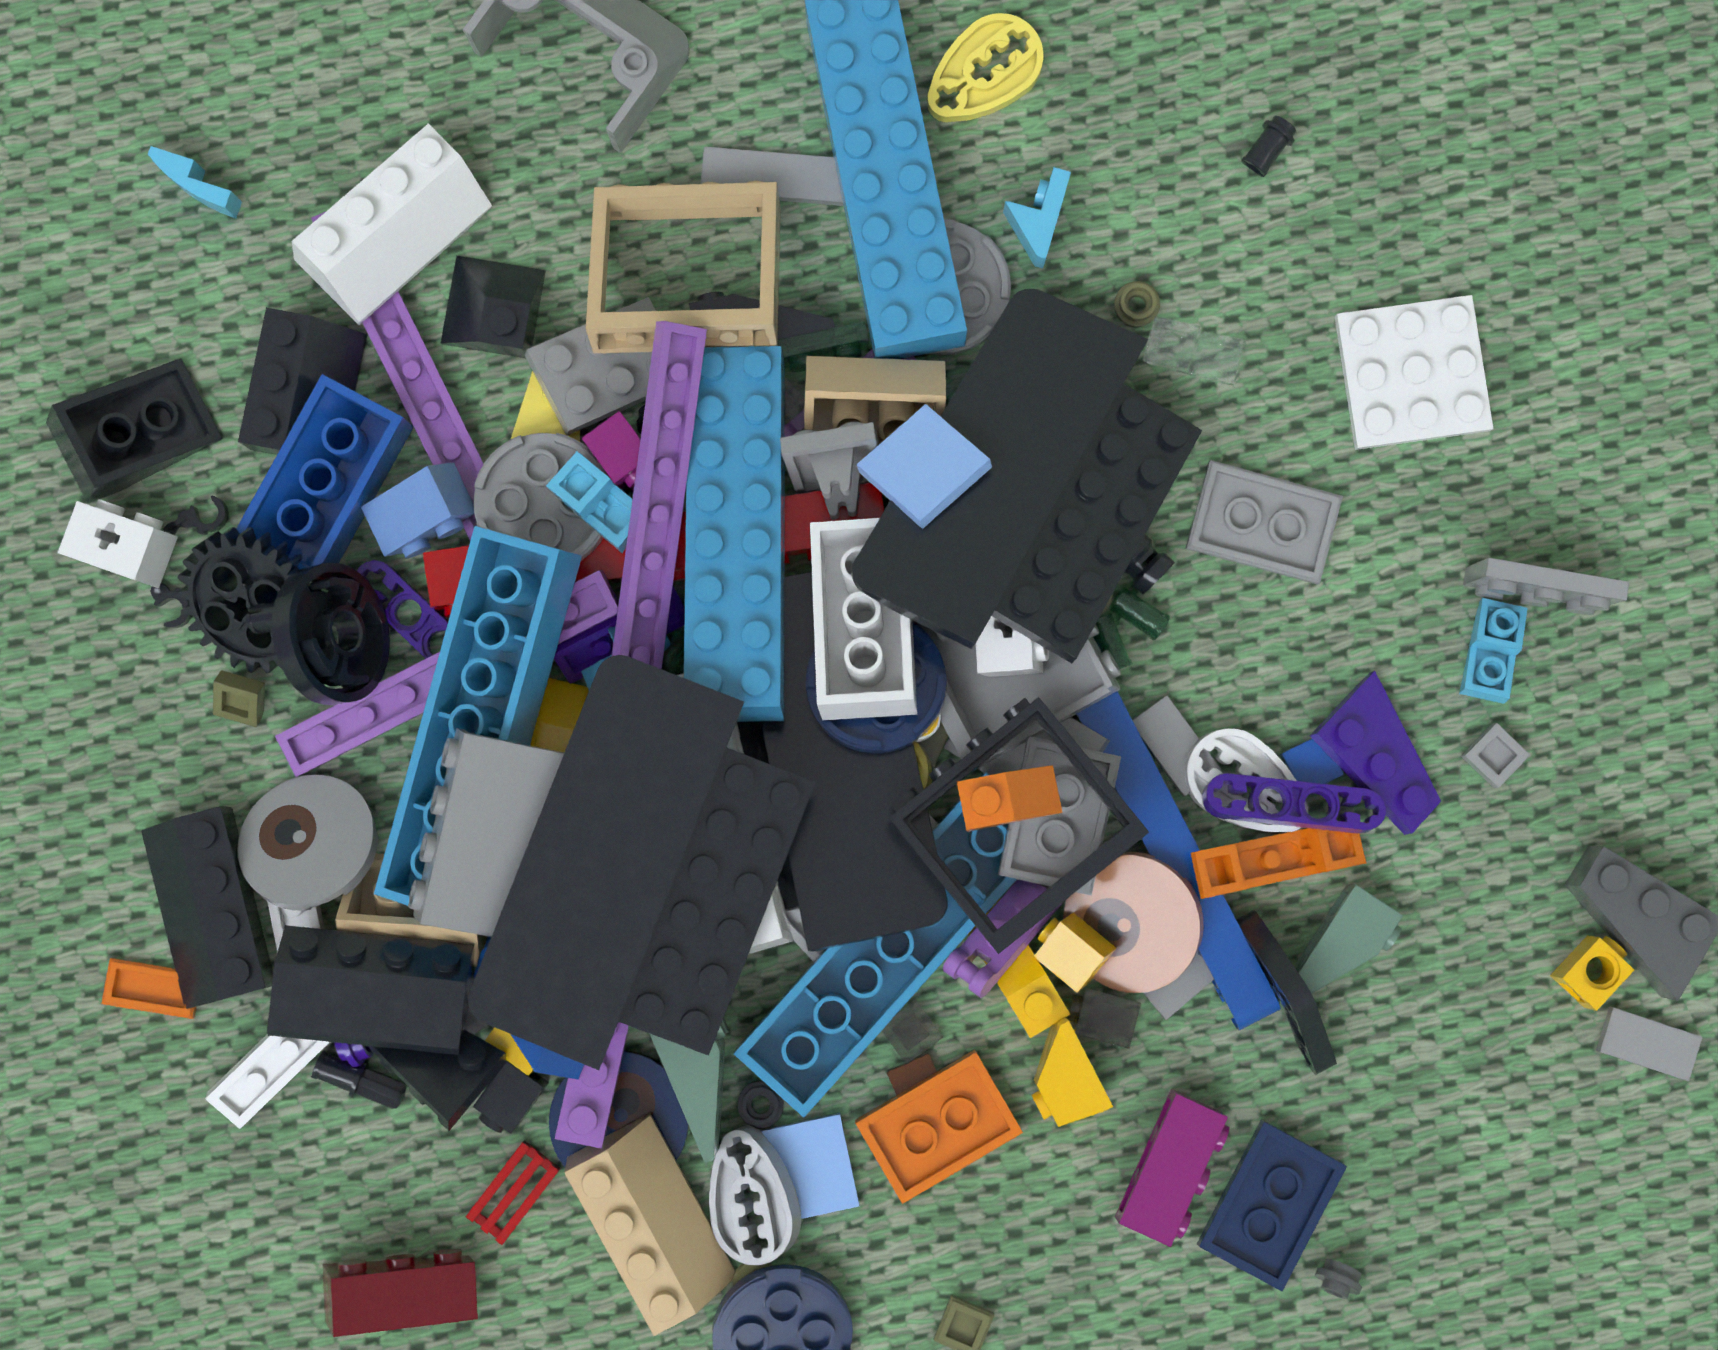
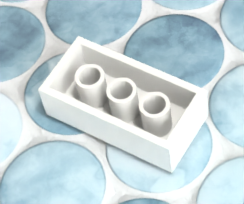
M880 518L810 523L817 706L822 720L917 715L913 622L911 619L893 611L861 592L854 584L851 574L852 565Z

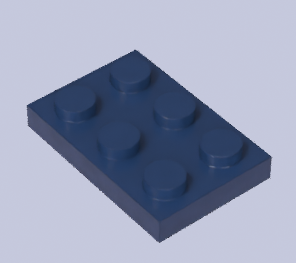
M1261 1119L1209 1218L1197 1245L1283 1292L1347 1166Z

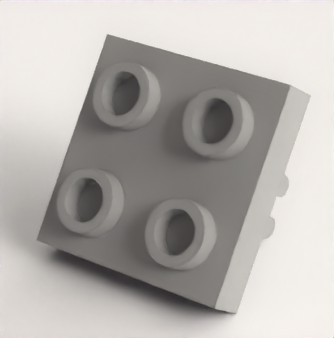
M849 422L835 429L823 431L802 430L793 436L780 438L782 457L796 494L821 491L829 515L833 520L838 519L841 506L847 507L850 516H856L860 484L870 483L859 473L856 464L879 445L874 423Z

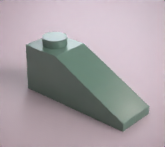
M1347 883L1294 965L1311 994L1374 958L1380 953L1381 949L1389 950L1400 935L1401 927L1398 926V923L1403 915L1356 884ZM1275 994L1279 1004L1282 1005L1280 998Z

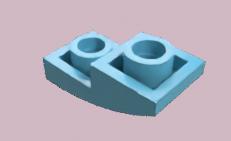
M1486 598L1480 600L1459 694L1502 704L1510 699L1515 658L1522 651L1528 608Z

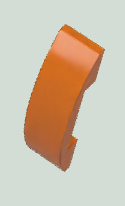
M1312 828L1190 853L1201 899L1366 864L1360 834Z

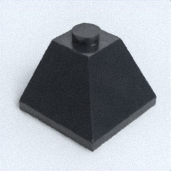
M456 255L440 344L526 358V350L533 345L546 271Z

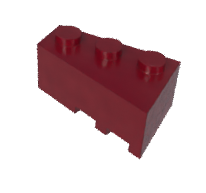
M461 1249L438 1250L433 1252V1258L415 1259L413 1254H400L386 1257V1260L382 1261L347 1260L339 1263L322 1264L325 1322L333 1337L478 1319L475 1261L469 1255L462 1256Z

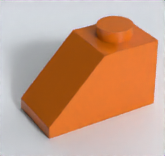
M1053 765L1003 772L957 782L967 832L1063 813Z

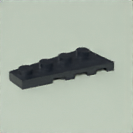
M465 1029L459 1055L368 1046L379 1057L380 1063L392 1075L395 1073L410 1088V1093L422 1105L426 1104L438 1116V1121L448 1131L451 1130L506 1064V1053Z

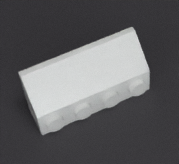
M428 123L291 241L294 260L360 325L472 227L492 205L462 157Z

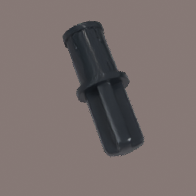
M325 1050L321 1052L311 1078L322 1080L348 1091L350 1098H355L358 1095L391 1109H397L400 1106L407 1088L406 1084L368 1069L369 1064L366 1062L361 1066L352 1067L347 1060L342 1061L339 1057L331 1055Z

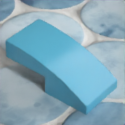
M150 146L149 157L181 189L204 205L225 215L237 218L242 201L230 190L202 182L205 170L195 160Z
M576 451L546 487L590 527L623 553L627 545L633 499L618 488L611 478Z

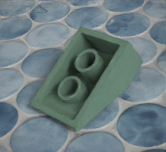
M725 1018L722 1020L709 1056L650 1034L705 1163L714 1160L720 1147L726 1044L724 1037H726V1033H729Z

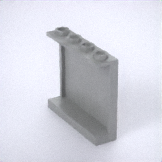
M912 620L913 623L921 627L932 638L943 659L947 677L945 702L941 710V722L960 759L971 752L966 746L970 740L987 727L992 733H995L1008 722L1003 714L1024 698L1031 704L1039 697L1061 723L1121 689L1115 678L1121 675L1115 659L1109 650L1101 653L1093 636L1099 634L1096 625L1077 659L1072 664L1049 651L1048 661H1043V673L987 677L977 673L976 644L970 649L952 639L943 642L933 630ZM1005 625V632L1012 634L1013 629ZM1035 721L978 768L1025 743L1028 736L1036 737L1045 731Z
M456 728L454 739L447 738L441 760V765L447 767L443 786L437 785L435 787L431 800L430 812L436 815L432 833H425L420 848L419 859L425 862L421 881L414 880L409 895V909H414L413 916L420 924L492 937L565 752L468 733L460 728Z

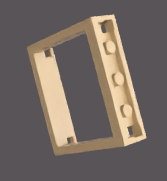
M754 180L747 183L719 184L716 182H704L702 184L689 185L660 183L654 186H626L617 184L611 187H594L586 332L593 353L652 352L656 321H668L707 329L705 347L778 346L781 207L777 182ZM762 217L760 308L605 312L610 220Z

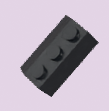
M266 307L238 443L253 451L277 455L322 374L356 392L367 334L310 315Z

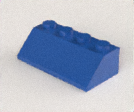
M322 374L237 526V531L241 534L247 528L252 527L256 540L266 532H269L272 538L271 545L275 548L286 541L288 546L285 555L289 558L298 554L302 555V560L297 566L299 569L323 563H339L365 517L361 507L376 497L414 426L404 417Z

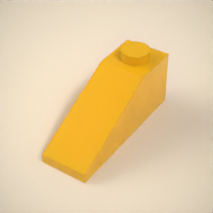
M998 901L992 906V908L986 913V915L993 909V907L998 903ZM975 926L968 935L970 936L977 927ZM1027 945L997 981V984L1028 1036L1032 1038L1069 1016L1070 1013L1041 964L1034 958V953L1030 946Z

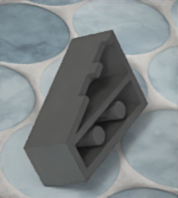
M1587 846L1566 881L1565 886L1612 940L1626 951L1627 959L1636 966L1657 994L1662 998L1678 1001L1718 934V915L1604 846Z

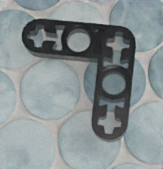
M1255 910L1237 918L1236 920L1262 971L1281 1000L1295 1041L1309 1068L1317 1075L1336 1065L1337 1062L1318 1007L1303 978Z

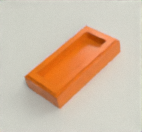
M110 958L101 1004L194 1019L196 1007L186 1009V1005L184 1006L178 983L179 978L175 968Z

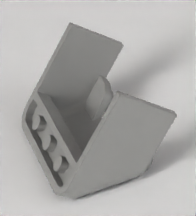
M484 0L463 28V32L474 53L482 58L514 12L526 13L533 11L540 6L543 0ZM555 0L620 45L612 57L611 68L616 81L631 93L607 125L606 131L613 148L621 153L686 63L689 56L687 37L679 27L639 0Z

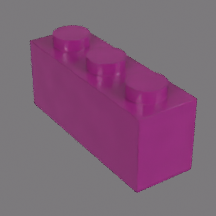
M1171 1089L1115 1214L1118 1223L1169 1247L1172 1246L1175 1237L1181 1239L1191 1221L1192 1213L1187 1211L1194 1193L1200 1196L1208 1183L1211 1170L1206 1168L1212 1152L1213 1150L1220 1152L1227 1140L1230 1127L1225 1125L1228 1117L1219 1110Z

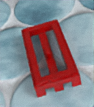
M524 1140L465 1217L472 1223L475 1221L481 1226V1230L486 1234L490 1233L496 1238L495 1241L503 1245L561 1168ZM524 1155L529 1156L532 1161L490 1216L487 1218L481 1214L482 1210ZM542 1166L547 1172L503 1229L499 1228L496 1222L538 1167Z

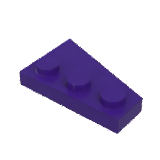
M1370 672L1315 729L1310 737L1359 788L1373 790L1382 797L1386 806V816L1404 835L1413 833L1438 806L1441 799L1376 672Z

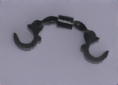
M212 495L211 499L218 508V517L214 522L204 524L200 519L198 509L191 505L190 509L180 512L177 519L168 523L162 531L175 535L181 526L184 528L197 527V532L201 535L219 531L228 521V508L224 501ZM163 583L160 584L159 588L152 586L150 590L155 600V606L161 607L170 600L177 599L182 604V608L189 604V601L177 596V592L181 590L180 588L171 591ZM181 614L176 620L164 623V626L169 628L183 627L189 623L192 616Z

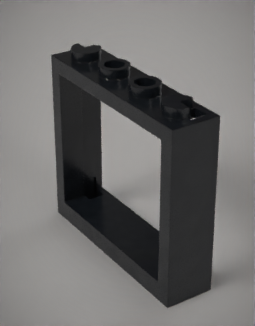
M1039 697L1031 704L1024 698L1015 706H1012L1003 714L1008 721L995 733H992L987 727L966 744L971 751L957 763L951 757L944 761L929 774L934 782L920 793L913 787L903 794L900 799L892 804L897 812L889 817L998 954L1149 833L1147 828ZM1037 721L1123 828L997 929L911 821L956 786L958 781L966 778L1027 727Z

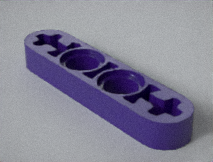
M376 560L362 564L357 572L369 583L370 581L366 576L370 571L376 574L384 571L386 575L382 581L391 591L396 592L399 585L404 589L403 592L394 596L387 608L384 609L387 622L425 659L434 655L430 649V640L436 633L446 632L448 620L437 610L431 608L430 603L388 564ZM374 589L381 603L388 600L381 591ZM408 600L416 601L421 607L422 612L419 621L411 626L401 624L397 616L399 606Z
M1227 773L1220 774L1210 780L1202 793V802L1206 811L1212 816L1221 819L1360 834L1367 833L1380 826L1386 815V806L1382 797L1375 791L1365 788ZM1223 785H1227L1229 794L1242 796L1247 792L1246 786L1251 787L1252 789L1248 797L1249 811L1244 810L1247 802L1244 800H1233L1226 808L1222 807V800L1214 797L1213 792H1217ZM1273 789L1280 794L1283 805L1278 813L1271 814L1261 808L1259 795L1262 790ZM1318 794L1325 798L1328 803V813L1324 818L1317 819L1307 813L1305 800L1308 795ZM1338 796L1343 798L1341 804ZM1361 800L1364 801L1365 808L1373 812V815L1366 818L1364 822H1360V814L1353 812H1344L1339 815L1340 821L1336 820L1340 807L1351 808L1358 805Z

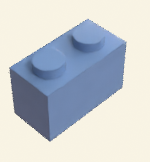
M454 462L426 466L361 507L384 557L403 553L406 559L429 550L431 546L428 541L438 536L439 539L461 531L464 528L462 521L475 514L473 501Z

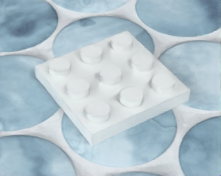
M1472 295L1336 314L1335 324L1355 450L1493 430Z

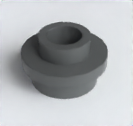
M1326 1259L1323 1268H1317L1315 1276L1323 1281L1320 1288L1325 1292L1342 1299H1348L1349 1293L1359 1295L1362 1286L1359 1284L1362 1274L1358 1270L1332 1259Z

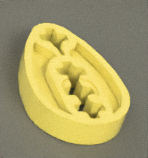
M1006 13L990 14L973 22L950 46L934 73L927 95V105L931 115L942 122L972 120L1005 108L1027 94L1036 84L1043 64V47L1037 32L1025 20ZM1013 35L1016 39H1021L1024 36L1028 39L1025 45V53L1022 54L1021 51L1016 49L1009 55V67L1004 68L1001 64H998L991 69L990 77L992 80L987 82L983 77L977 80L972 78L975 72L974 64L978 63L980 66L985 67L992 60V50L996 49L997 52L1003 53L1008 49L1010 44L1009 36ZM943 90L949 95L959 91L955 100L956 108L951 109L948 105L942 108L938 107L939 92Z

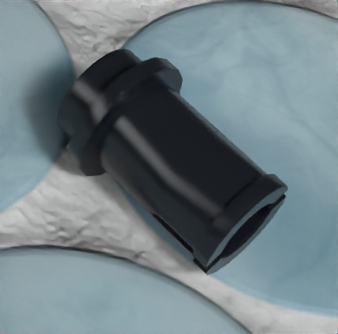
M1274 116L1271 121L1266 120L1262 125L1264 128L1263 133L1241 160L1245 166L1261 177L1267 175L1269 168L1285 146H1292L1295 141L1293 138L1296 133L1295 127L1280 116Z

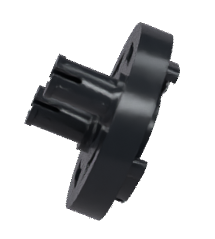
M334 562L302 568L290 575L283 583L274 602L254 604L248 608V611L253 613L246 614V622L249 629L255 634H264L272 631L274 649L284 674L293 687L309 700L323 705L355 702L373 692L381 681L387 667L390 650L388 622L382 603L375 590L353 568ZM312 581V583L310 584V587H311L312 590H315V589H324V590H328V592H324V591L310 592L309 583ZM333 622L338 631V644L333 635ZM325 685L334 687L342 686L343 688L332 689L326 687Z

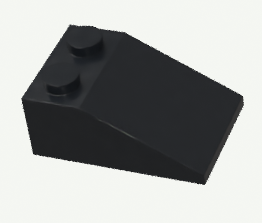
M181 358L53 404L46 421L87 504L120 492L222 440Z

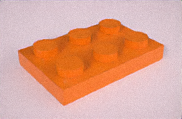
M976 1050L969 1052L855 1120L856 1126L902 1204L1023 1133Z

